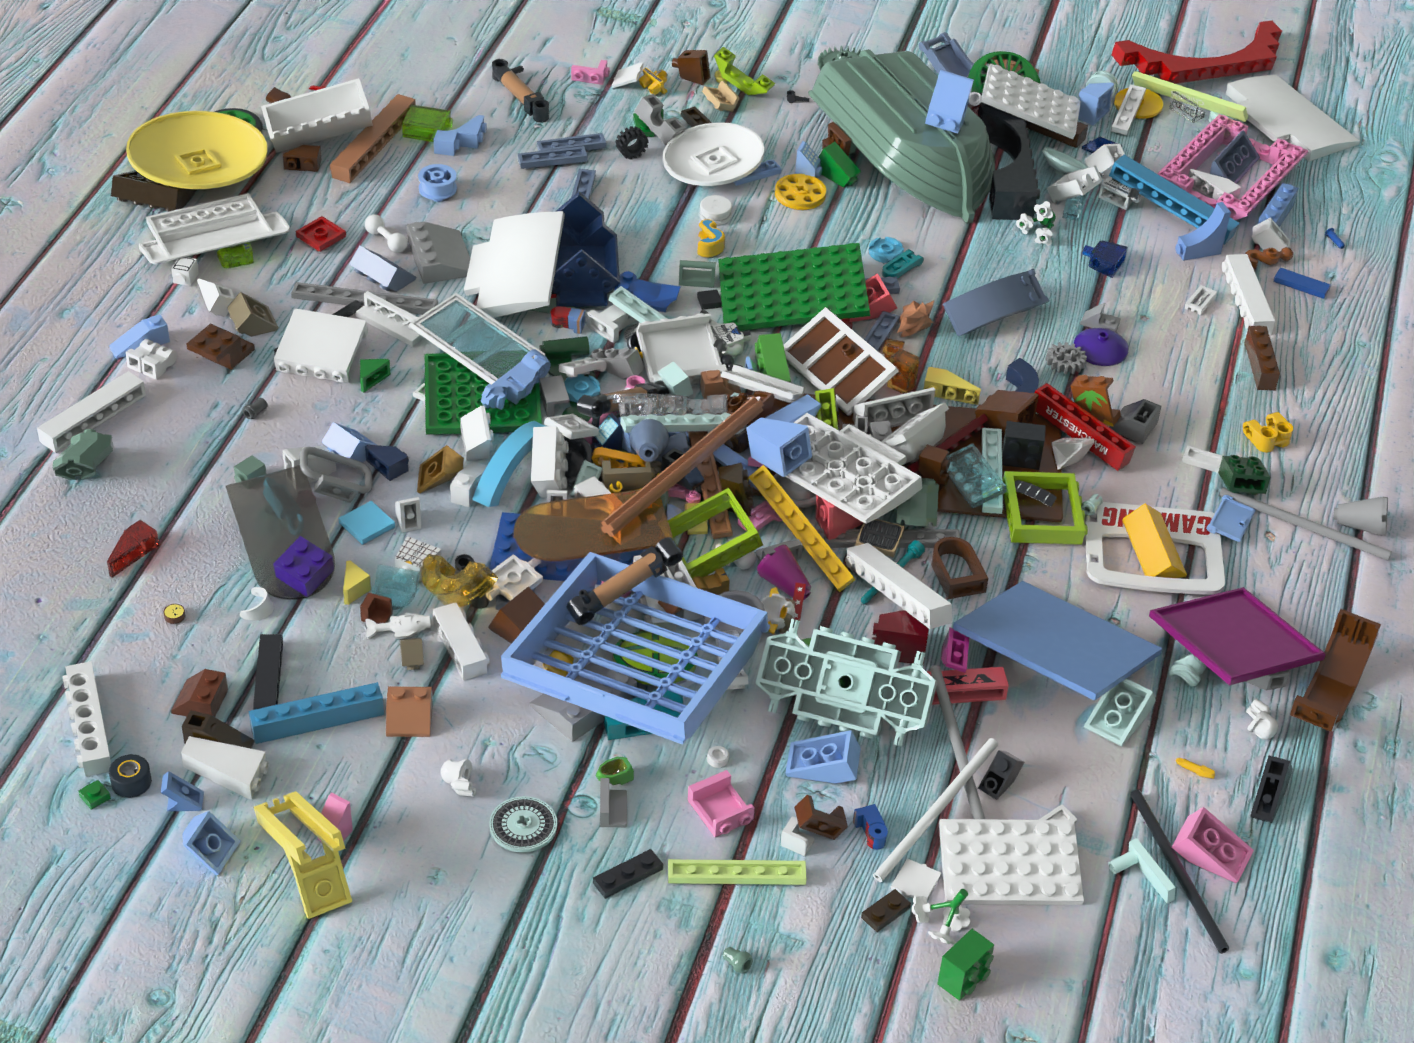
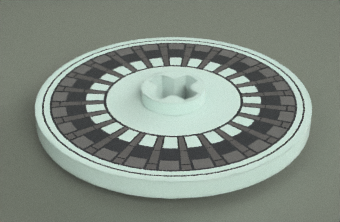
M526 796L515 797L502 802L494 809L490 817L489 829L491 836L501 847L514 852H531L546 846L553 839L557 831V817L554 810L540 799Z

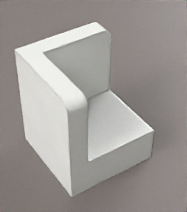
M792 816L782 830L781 846L805 856L813 845L814 838L800 832L798 820Z

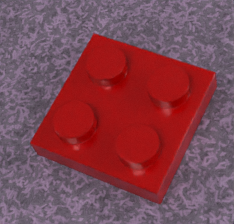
M323 216L295 231L297 238L319 252L346 237L344 229Z

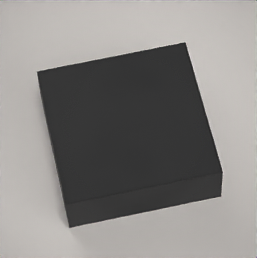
M717 289L697 292V298L702 310L722 307V300Z

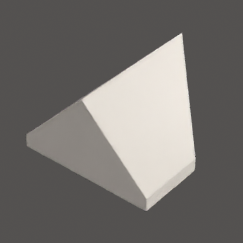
M1062 438L1052 442L1057 469L1059 470L1082 461L1094 444V439Z

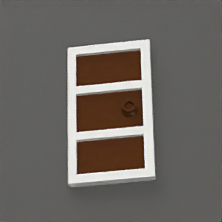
M826 307L783 345L787 362L818 390L834 388L838 407L848 416L854 412V405L864 403L899 372L897 367Z

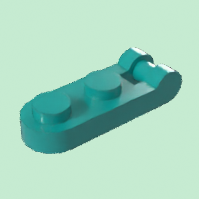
M908 249L883 266L882 276L884 278H899L915 266H921L924 258L920 255H915L912 250Z

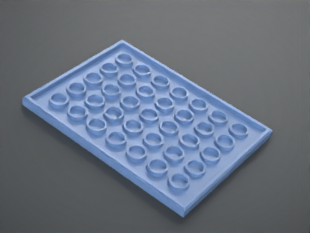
M1024 581L1011 587L953 624L955 631L1092 700L1101 697L1161 655L1162 652L1161 647Z

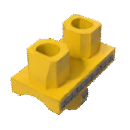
M646 67L642 70L644 75L638 80L643 88L650 85L648 90L654 95L659 92L662 94L668 92L664 88V83L667 81L666 71L661 69L653 73Z

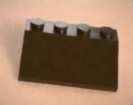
M134 170L113 175L111 196L116 197L118 201H133V204L136 205L149 204L150 208H166L165 211L169 212L184 208L198 189H184L163 185L144 177Z

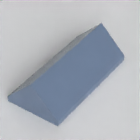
M1244 130L1240 131L1212 162L1210 174L1227 178L1237 184L1258 161L1260 156Z

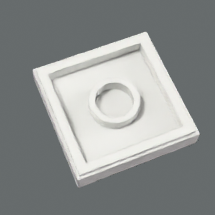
M574 414L547 417L544 422L546 426H557L560 433H563L570 440L598 436L599 433L597 427Z

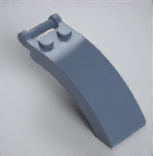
M946 32L941 33L936 38L919 43V49L925 53L938 74L940 70L967 77L974 65L964 53L957 40H951ZM940 42L944 43L943 45L938 46L936 48H930L931 46L936 45Z
M1031 269L1001 278L943 303L957 336L969 334L988 324L1049 302L1035 276V270Z

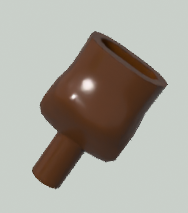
M274 87L266 96V101L274 103L291 98V95Z

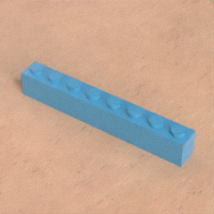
M1126 155L1121 156L1114 162L1109 174L1110 177L1125 186L1140 190V195L1197 229L1209 219L1215 209ZM1231 217L1229 218L1224 245L1234 237L1240 224Z

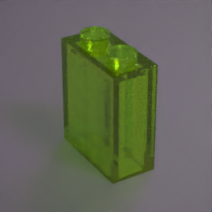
M411 105L402 122L403 137L434 142L437 130L448 131L449 128H452L453 118H451V111Z

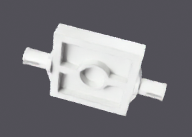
M513 554L486 574L484 578L488 585L493 588L486 593L487 599L491 601L501 594L511 601L528 586L533 590L543 582V576L534 569L541 563L540 558L535 556L532 560L526 562Z

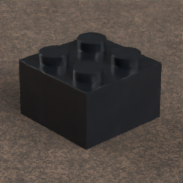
M1007 421L1002 446V465L1039 470L1045 442L1046 426Z

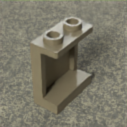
M610 460L602 461V483L607 489L612 483L613 488L618 490L616 483L620 481L623 486L620 495L623 492L642 489L651 481V478H655L654 466L651 467L650 462L647 461L645 467L612 469Z

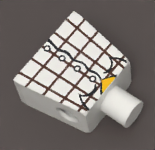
M407 536L395 557L396 578L402 583H406L409 578L418 582L423 581L442 564L441 549Z

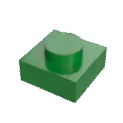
M99 780L78 790L80 798L91 810L111 799L109 791Z

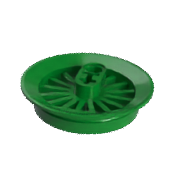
M1005 51L992 52L982 56L974 63L968 75V78L974 80L971 92L983 93L985 82L981 83V80L986 79V74H981V71L987 73L988 66L986 64L997 65L994 60H997L999 66L1010 71L1012 60L1017 62L1012 71L1015 72L1020 64L1021 70L1016 72L1018 75L1023 74L1022 77H1028L1037 83H1041L1038 73L1028 60L1016 53ZM1003 59H1007L1006 69Z

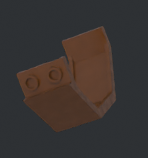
M1340 609L1324 651L1326 654L1325 658L1320 661L1304 696H1296L1291 709V716L1330 732L1338 728L1356 691L1379 635L1378 632L1381 624Z

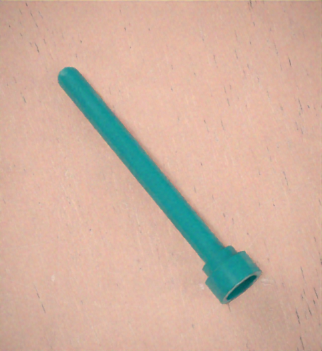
M914 540L908 546L907 553L896 564L903 568L912 559L919 558L925 552L924 545L920 541ZM873 586L861 597V602L867 604L879 590Z

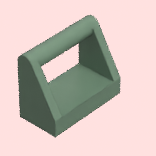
M680 260L679 286L714 288L716 262ZM683 267L712 269V271L683 269Z

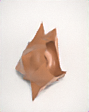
M934 300L925 305L923 302L919 304L912 301L910 304L903 306V313L899 319L900 327L897 333L902 332L901 337H906L929 328L931 323H934L929 318Z

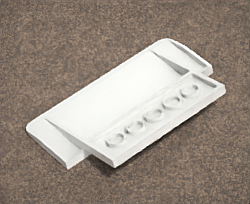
M249 193L147 216V224L156 240L140 243L139 249L150 263L156 264L284 234L290 231V227L277 211L262 215Z

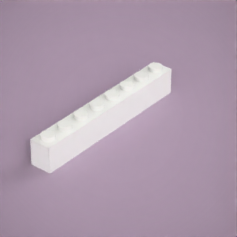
M865 543L847 548L845 559L847 567L926 627L932 629L952 623V604L875 547Z

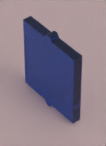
M1098 137L1083 145L1082 149L1094 153L1104 144L1118 143Z

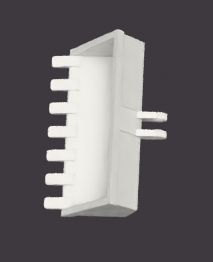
M359 78L261 106L270 140L274 145L276 153L373 126L370 116L371 112Z

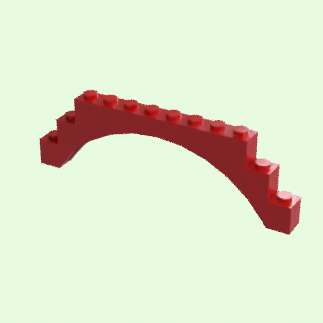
M1273 20L1259 22L1254 40L1249 45L1235 53L1220 57L1195 58L1166 54L1149 49L1130 40L1115 42L1111 56L1120 66L1134 64L1141 73L1146 75L1158 74L1162 80L1174 84L1272 70L1277 58L1276 52L1279 47L1278 41L1282 30Z

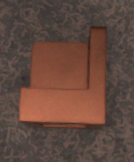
M368 593L360 606L361 621L366 622V619H370L376 624L387 623L393 614L392 599Z

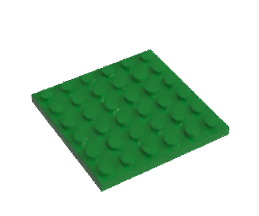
M524 351L499 352L480 366L499 379L521 362L527 353ZM486 352L462 354L474 361ZM447 353L425 354L426 435L461 434V418L478 407L483 406L481 403L482 394L485 387L489 384ZM539 383L534 384L531 393L524 399L519 400L518 404H514L506 399L502 410L492 407L487 409L485 407L486 413L490 414L491 424H489V427L493 433H513L516 429L531 421L542 424Z

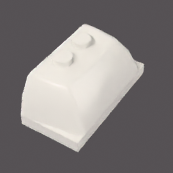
M946 402L917 414L881 442L906 455V463H914L919 459L927 444L934 446L943 438L946 427L945 412L949 409Z

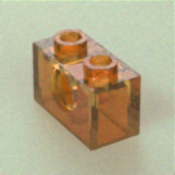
M899 349L895 354H892L889 362L897 367L899 372L888 381L887 387L902 394L909 393L916 386L920 357L903 349Z

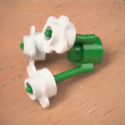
M1048 201L1041 205H1035L1034 210L1038 215L1036 218L1032 219V217L1023 213L1021 218L1016 221L1017 227L1024 234L1029 233V229L1033 228L1034 222L1039 221L1042 225L1048 226L1047 228H1038L1036 230L1037 238L1035 239L1036 243H1043L1047 246L1052 244L1053 232L1050 229L1054 227L1053 222L1056 219L1055 213Z

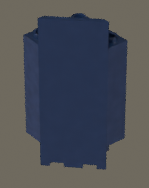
M579 191L555 211H563L565 214L552 291L556 294V307L608 306L607 293L620 284L617 234L605 225L604 212Z

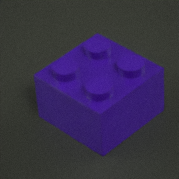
M299 536L273 563L276 578L307 598L335 570L333 557L302 536Z

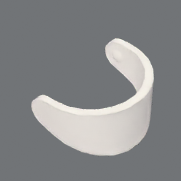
M252 588L251 593L254 596L263 597L264 599L256 607L243 610L239 615L246 620H261L272 614L274 604L264 588Z

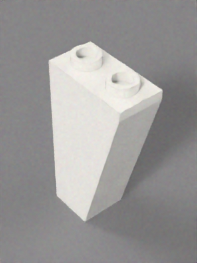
M189 736L181 752L184 768L247 799H252L255 791H259L263 774H267L269 768L265 751Z

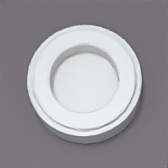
M721 746L710 748L707 753V762L715 768L726 766L729 762L728 750Z

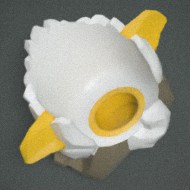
M777 587L770 589V594L766 595L761 602L767 612L768 624L770 625L769 632L775 634L777 629L783 634L789 631L791 619L794 618L795 601L781 596Z

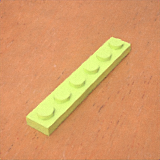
M668 859V883L806 885L807 879L805 861Z

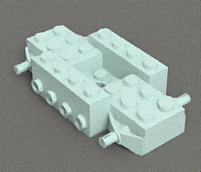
M791 619L789 631L767 637L756 684L771 698L769 712L777 713L778 704L781 699L796 696L792 713L798 715L797 719L807 722L810 721V718L816 719L819 725L830 727L831 724L839 725V730L841 731L858 730L860 731V736L872 738L873 735L880 736L885 719L897 731L893 744H898V746H902L906 732L925 728L927 725L937 681L923 669L922 665L926 653L917 651L914 664L897 668L901 652L895 650L896 645L884 642L882 646L875 645V640L862 637V640L859 641L853 639V634L841 632V635L832 634L833 629L820 626V630H813L810 646H808L797 636L800 621ZM843 676L851 678L850 687L842 688L840 686V679Z

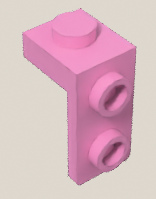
M601 60L598 68L572 65L571 80L603 85L610 73V67H607V60Z

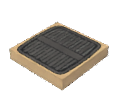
M875 519L867 524L863 523L855 546L869 543L884 555L894 557L905 526Z

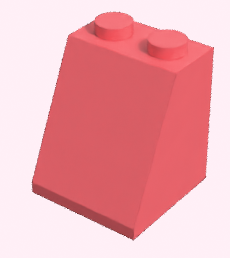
M816 495V521L821 529L824 530L828 540L835 539L842 533L845 534L847 530L854 529L864 523Z

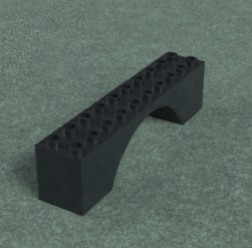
M981 102L977 107L976 115L986 126L989 142L1004 150L1013 159L1011 164L993 171L989 194L992 219L1019 220L1023 213L1033 219L1034 213H1037L1034 207L1037 205L1036 200L1040 198V189H1037L1038 179H1035L1036 169H1033L1034 159H1031L1032 149H1030L1026 120Z

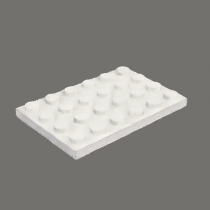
M990 63L981 102L1071 139L1074 138L1081 103L1077 97L1066 95L1060 90H1054L1043 83H1037L1031 78L1022 77L1014 71H1008L999 65Z
M940 819L939 832L945 902L952 901L960 889H965L968 892V896L962 904L1083 905L1084 897L1074 820Z

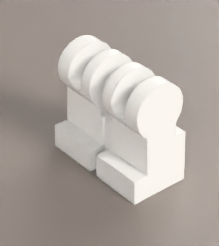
M144 339L138 348L126 351L127 367L140 373L143 372L144 375L157 380L166 372L167 367L172 366L176 362L177 352L172 349L168 350L167 347L153 343L149 339Z

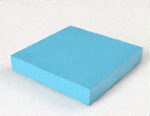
M372 501L338 518L339 524L362 545L395 528V522Z

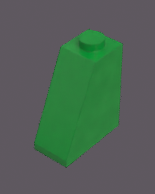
M833 142L823 148L818 156L821 160V175L843 188L849 184L851 186L858 181L857 177L861 170L839 145Z

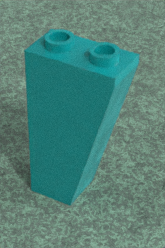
M667 690L662 696L683 704V696ZM639 697L630 700L641 705L647 703V700ZM658 704L653 708L677 718L681 714ZM604 715V727L608 740L653 734Z

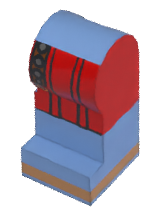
M554 307L550 311L551 325L553 327L574 329V333H582L586 323L585 310Z

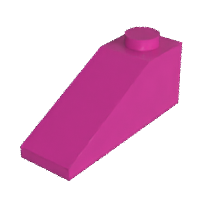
M951 627L942 645L941 660L945 667L966 673L969 637L955 631Z

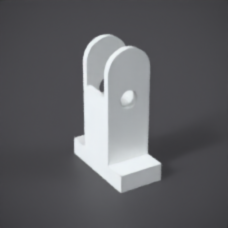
M613 304L601 313L593 309L587 313V327L610 342L615 343L619 340V331L635 322L636 319L632 316L628 319L629 314Z

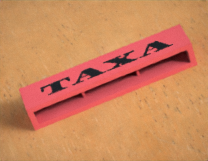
M1004 667L967 669L966 673L958 670L942 671L951 703L1006 700L1009 685ZM936 690L932 705L940 704Z

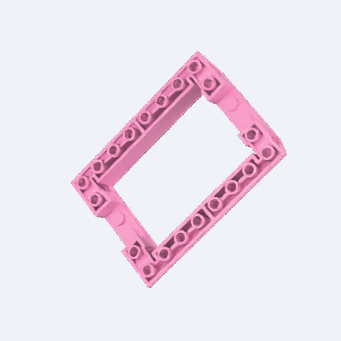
M1219 114L1157 174L1214 208L1216 203L1223 202L1231 212L1230 217L1238 220L1248 216L1308 154V150L1279 138L1271 147L1249 138L1260 156L1259 159L1273 166L1240 200L1226 192L1217 201L1206 197L1199 192L1192 191L1194 179L1188 177L1190 169L1196 170L1222 144L1228 146L1240 131L1244 130L1247 135L1249 127L1242 122Z

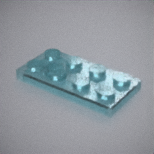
M973 443L949 455L948 460L951 462L947 474L972 509L1007 492L1006 485Z

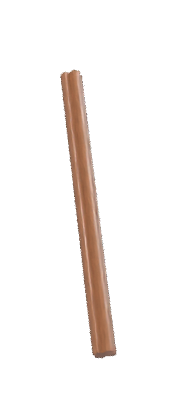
M756 397L749 399L601 522L603 525L601 527L602 531L608 533L610 537L618 533L763 411V402L761 400L757 401Z

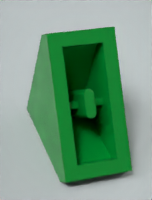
M360 359L361 392L365 393L391 375L389 359Z

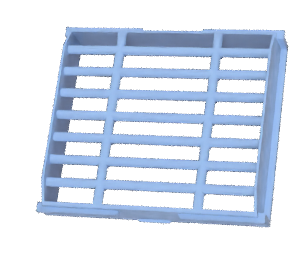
M589 552L502 654L503 672L501 678L684 744L687 739L692 737L751 658L762 633H767L770 629L767 612L668 577L658 576L655 578L652 575L630 590L634 592L631 597H619L612 602L623 606L621 610L613 611L604 607L596 612V614L611 618L612 621L602 624L591 620L583 626L602 632L596 637L588 636L565 627L570 621L576 623L566 608L567 603L572 598L579 596L580 590L584 589L589 593L595 589L597 580L605 582L629 566L625 563ZM642 595L712 619L708 624L702 625L638 603ZM632 609L699 632L700 634L698 637L691 638L630 617L627 614ZM622 622L690 647L682 652L617 629V626ZM719 622H723L744 629L739 637L716 630L715 627ZM560 634L591 646L588 650L582 651L554 640ZM611 635L679 659L677 664L670 665L605 641ZM710 636L733 645L728 651L705 643V640ZM549 647L580 660L577 663L570 664L543 653ZM599 649L669 674L666 678L661 679L596 656L595 654ZM698 650H702L722 657V660L719 664L694 655ZM536 661L569 673L564 677L534 666ZM590 662L657 686L658 689L650 693L584 669V667ZM690 663L713 672L707 678L684 670V668ZM577 676H581L647 700V703L641 705L575 681L574 679ZM677 677H681L702 686L697 692L673 682ZM668 690L691 698V701L686 706L662 696ZM658 704L681 714L677 718L653 708Z

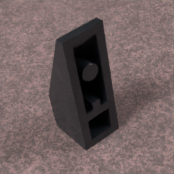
M1268 755L1251 811V818L1273 823L1292 774L1293 768L1290 760Z

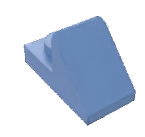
M169 771L163 775L161 793L169 797L167 811H200L202 809L203 790Z

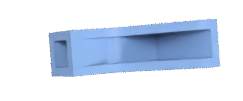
M478 115L455 130H437L434 137V154L454 156L456 150H459L460 147L478 149L479 143L483 142V133H486L487 130L484 116Z

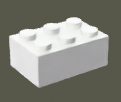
M557 426L533 427L531 482L541 498L547 497V490L567 489L565 471L568 470L566 453L569 451L568 442L564 440L563 433H560Z

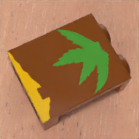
M1078 375L1071 384L1074 403L1106 426L1114 427L1121 417L1120 410L1111 408L1107 389L1113 383V378Z

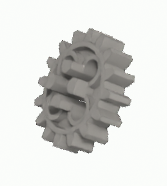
M1058 342V346L1052 344V347L1048 348L1046 354L1047 365H1051L1052 370L1058 369V373L1064 371V374H1067V372L1074 374L1075 370L1080 372L1081 368L1084 369L1087 358L1085 351H1081V347L1076 348L1075 344L1068 345V342H1065V345Z

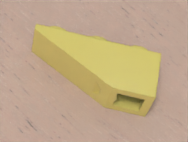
M928 367L924 389L934 387V397L975 405L979 404L980 388L948 370Z

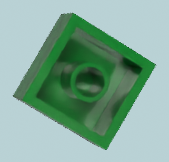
M972 928L942 956L937 984L959 1001L965 995H970L976 988V984L980 981H985L991 973L990 964L994 958V955H992L994 944Z

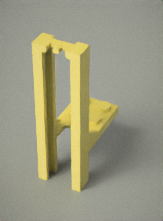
M296 791L284 795L285 802L281 804L278 798L273 799V807L269 808L267 802L254 806L258 824L285 850L308 919L352 902L338 852L346 849L341 831ZM290 809V812L321 840L325 855L312 860L304 851L306 849L305 845L274 814Z

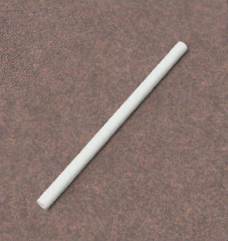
M989 738L877 869L873 877L878 882H882L995 750L998 746L996 740Z

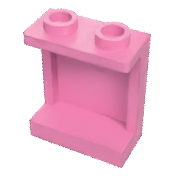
M727 770L688 786V802L714 837L727 834L731 830L745 826L753 821L754 806L752 804L746 805L731 785V775Z

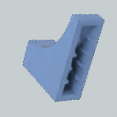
M1223 202L1216 203L1212 215L1202 226L1189 234L1178 237L1175 249L1183 261L1221 254L1231 214L1227 206Z

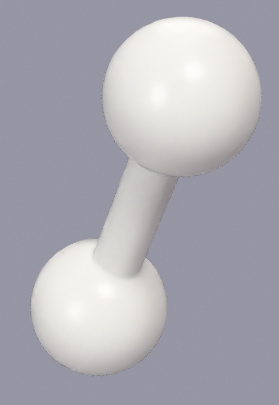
M375 214L368 216L365 220V228L370 234L376 235L380 233L388 239V247L392 252L401 253L407 248L408 241L403 234H392L385 229V223L381 216Z

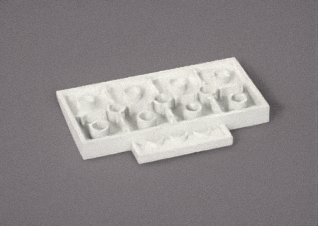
M1277 75L1250 77L1228 83L1226 95L1237 104L1246 107L1247 120L1274 142L1279 138L1308 150V154L1304 157L1308 162L1359 145L1360 143L1356 137Z
M563 211L528 213L494 220L490 242L473 246L464 292L466 296L479 293L476 307L492 318L550 305L565 216Z
M808 413L794 422L808 426L812 457L785 477L865 524L893 510L922 489L921 476L902 466L907 462L906 455L854 426L848 424L839 431Z

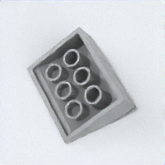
M428 222L407 224L408 243L423 284L467 277L470 256L459 230Z
M593 663L584 667V669L637 687V681L627 675ZM577 676L574 679L627 700L636 698V696L581 676ZM544 693L530 702V706L571 742L604 721V715Z

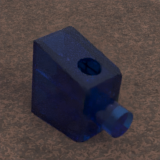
M1101 240L1095 248L1085 245L1082 255L1090 257L1088 264L1090 268L1113 278L1125 261L1128 247Z

